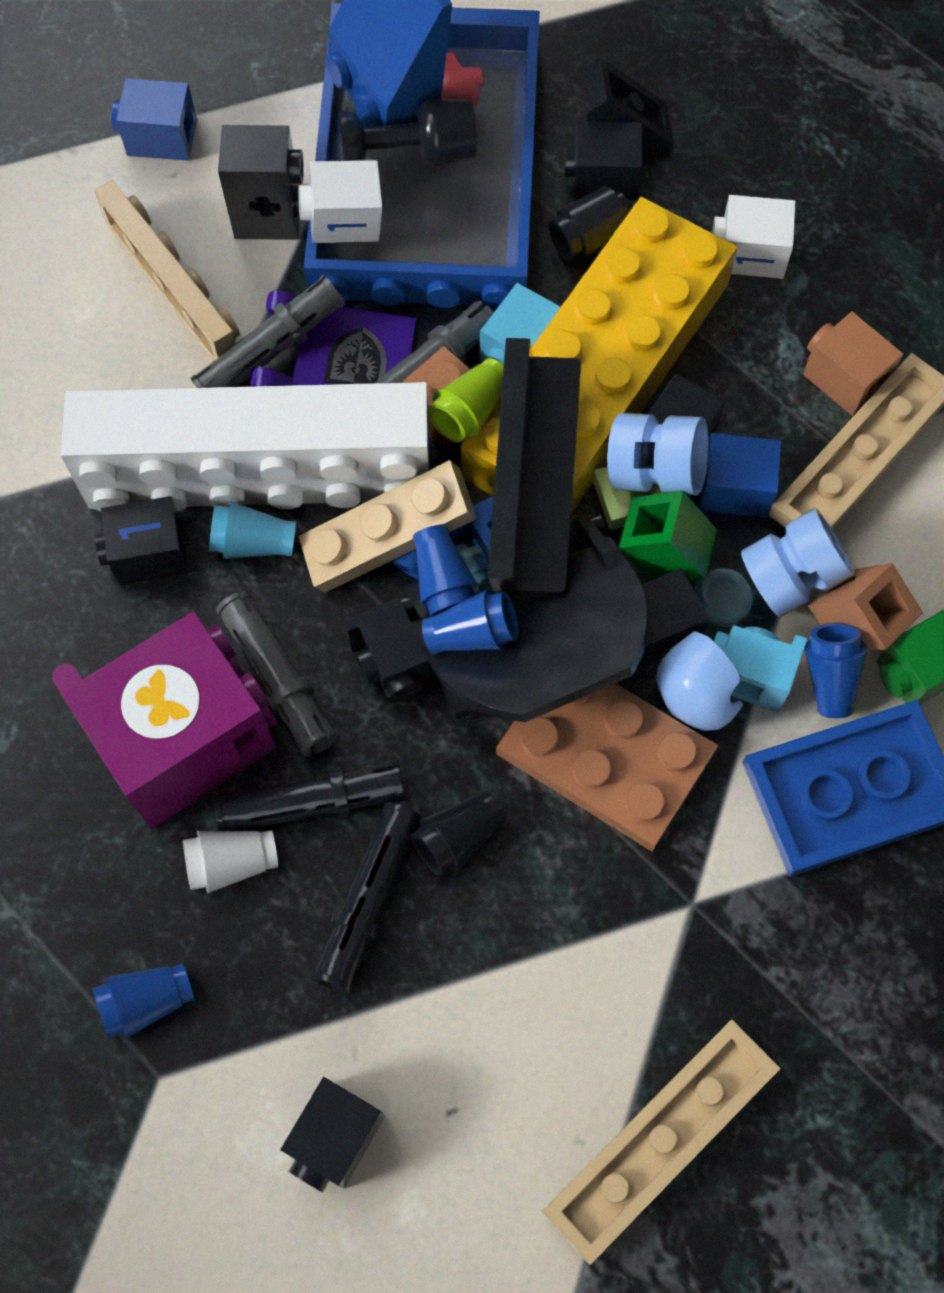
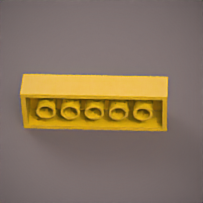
M640 197L532 346L534 357L577 358L581 362L571 514L592 485L594 470L603 468L607 463L609 436L615 417L619 413L640 414L728 286L738 246L643 197ZM501 399L477 436L467 437L461 445V473L463 479L494 496Z

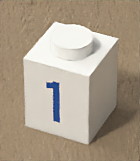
M377 160L309 162V185H299L298 199L300 220H310L312 243L379 241L382 199Z
M729 195L724 217H714L712 233L738 246L731 274L784 278L793 249L794 200Z

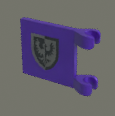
M280 290L271 291L266 302L267 319L275 314L272 308L280 302L285 306L297 296ZM340 307L306 333L309 339L299 345L293 378L271 368L258 367L252 373L251 387L374 384L411 354L416 318Z

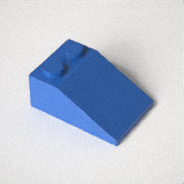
M343 0L329 28L328 55L325 57V65L332 82L339 88L343 86L354 101L357 115L365 126L374 127L417 122L419 105L428 98H441L453 4L450 0Z

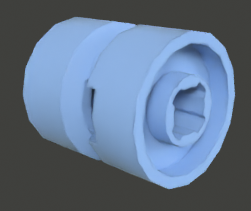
M619 413L612 424L607 453V469L612 488L622 491L648 492L654 484H658L663 493L684 491L687 495L697 496L702 490L708 463L709 437L706 420L703 417L669 415L663 424H659L657 418L652 414Z
M817 508L786 524V534L782 538L769 534L741 551L743 561L755 586L771 610L779 617L809 602L810 590L818 588L827 592L855 576V571L844 548L825 517Z

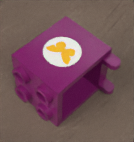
M194 611L84 679L71 664L59 665L52 675L53 682L60 691V694L119 787L151 829L277 749L269 731L277 722L267 707L269 702L250 673L244 675L234 658L236 654L217 624L206 630Z

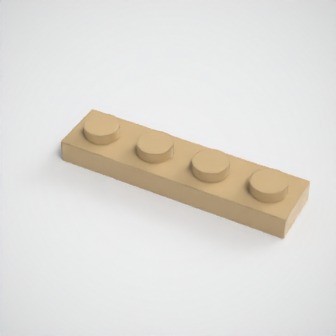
M113 180L94 190L108 227L212 360L215 361L236 343L235 338L240 336L238 326L230 313L223 306L218 309L213 307L208 300L210 298L209 291L199 274L193 268L188 271L182 268L178 263L180 256L174 244L165 232L161 231L155 234L149 226L151 224L150 217L135 195L127 198Z
M911 353L771 507L769 516L786 528V524L817 508L833 530L944 406V375Z
M730 1020L541 1212L582 1258L591 1265L780 1068L733 1020Z

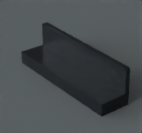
M506 338L488 580L492 589L497 591L562 594L566 591L581 362L577 358L534 357L531 340L528 338Z

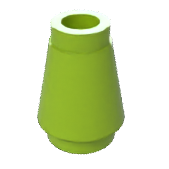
M487 358L481 364L433 394V403L428 407V416L440 434L454 442H462L466 437L472 438L477 436L501 399L504 365L493 358Z

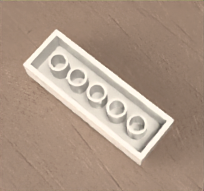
M426 382L65 391L60 456L88 508L96 509L100 512L101 508L169 496H172L178 511L191 506H212L214 508L215 505L229 507L230 501L243 506L270 505L278 509H294L302 504L328 503L333 507L349 508L358 505L360 502H367L431 470Z

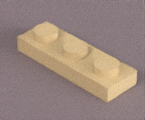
M449 460L299 536V540L314 588L326 593L416 549L413 535L419 530L434 525H446L449 532L476 520L477 517L460 467Z

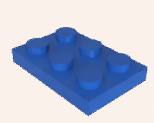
M918 699L746 755L742 762L789 877L944 825V756Z

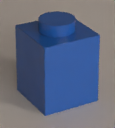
M125 78L121 100L113 102L111 120L113 131L120 133L127 156L189 161L197 122L189 84Z
M711 433L707 471L700 493L699 509L707 512L768 518L778 493L781 440Z

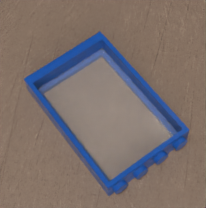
M332 3L329 28L342 3ZM452 7L447 53L453 52L462 67H480L485 85L479 89V101L476 108H474L477 132L476 157L441 166H432L423 159L419 145L366 150L365 161L377 160L382 199L379 241L312 243L311 223L309 220L304 259L307 289L324 274L344 301L377 302L386 306H394L400 303L431 304L439 308H450L455 305L470 306L475 301H481L483 306L487 305L490 309L496 310L516 283L527 288L540 11ZM328 35V44H327V53H326V56L328 55V50H329V35ZM326 65L315 161H344L339 112H352L356 115L357 112L354 107V101L344 87L339 88L332 82Z

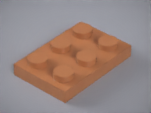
M614 683L530 721H514L497 745L496 754L653 852L713 757L718 745Z

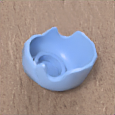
M693 631L674 646L662 659L656 676L658 689L671 714L682 722L703 731L718 730L731 722L742 708L743 703L740 700L735 703L730 701L731 693L740 682L738 670L725 652L708 636Z

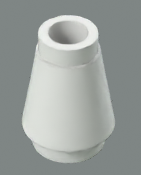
M272 830L265 832L197 831L198 837L183 840L190 890L206 887L207 893L263 873L267 869L278 868L277 850Z

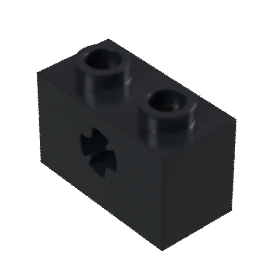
M222 125L218 174L234 239L298 240L300 222L299 185L308 184H303L302 149H293L289 126Z

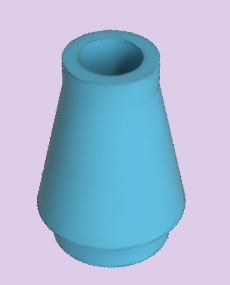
M230 501L229 507L215 505L209 551L223 553V559L271 555L292 556L296 522L283 520Z

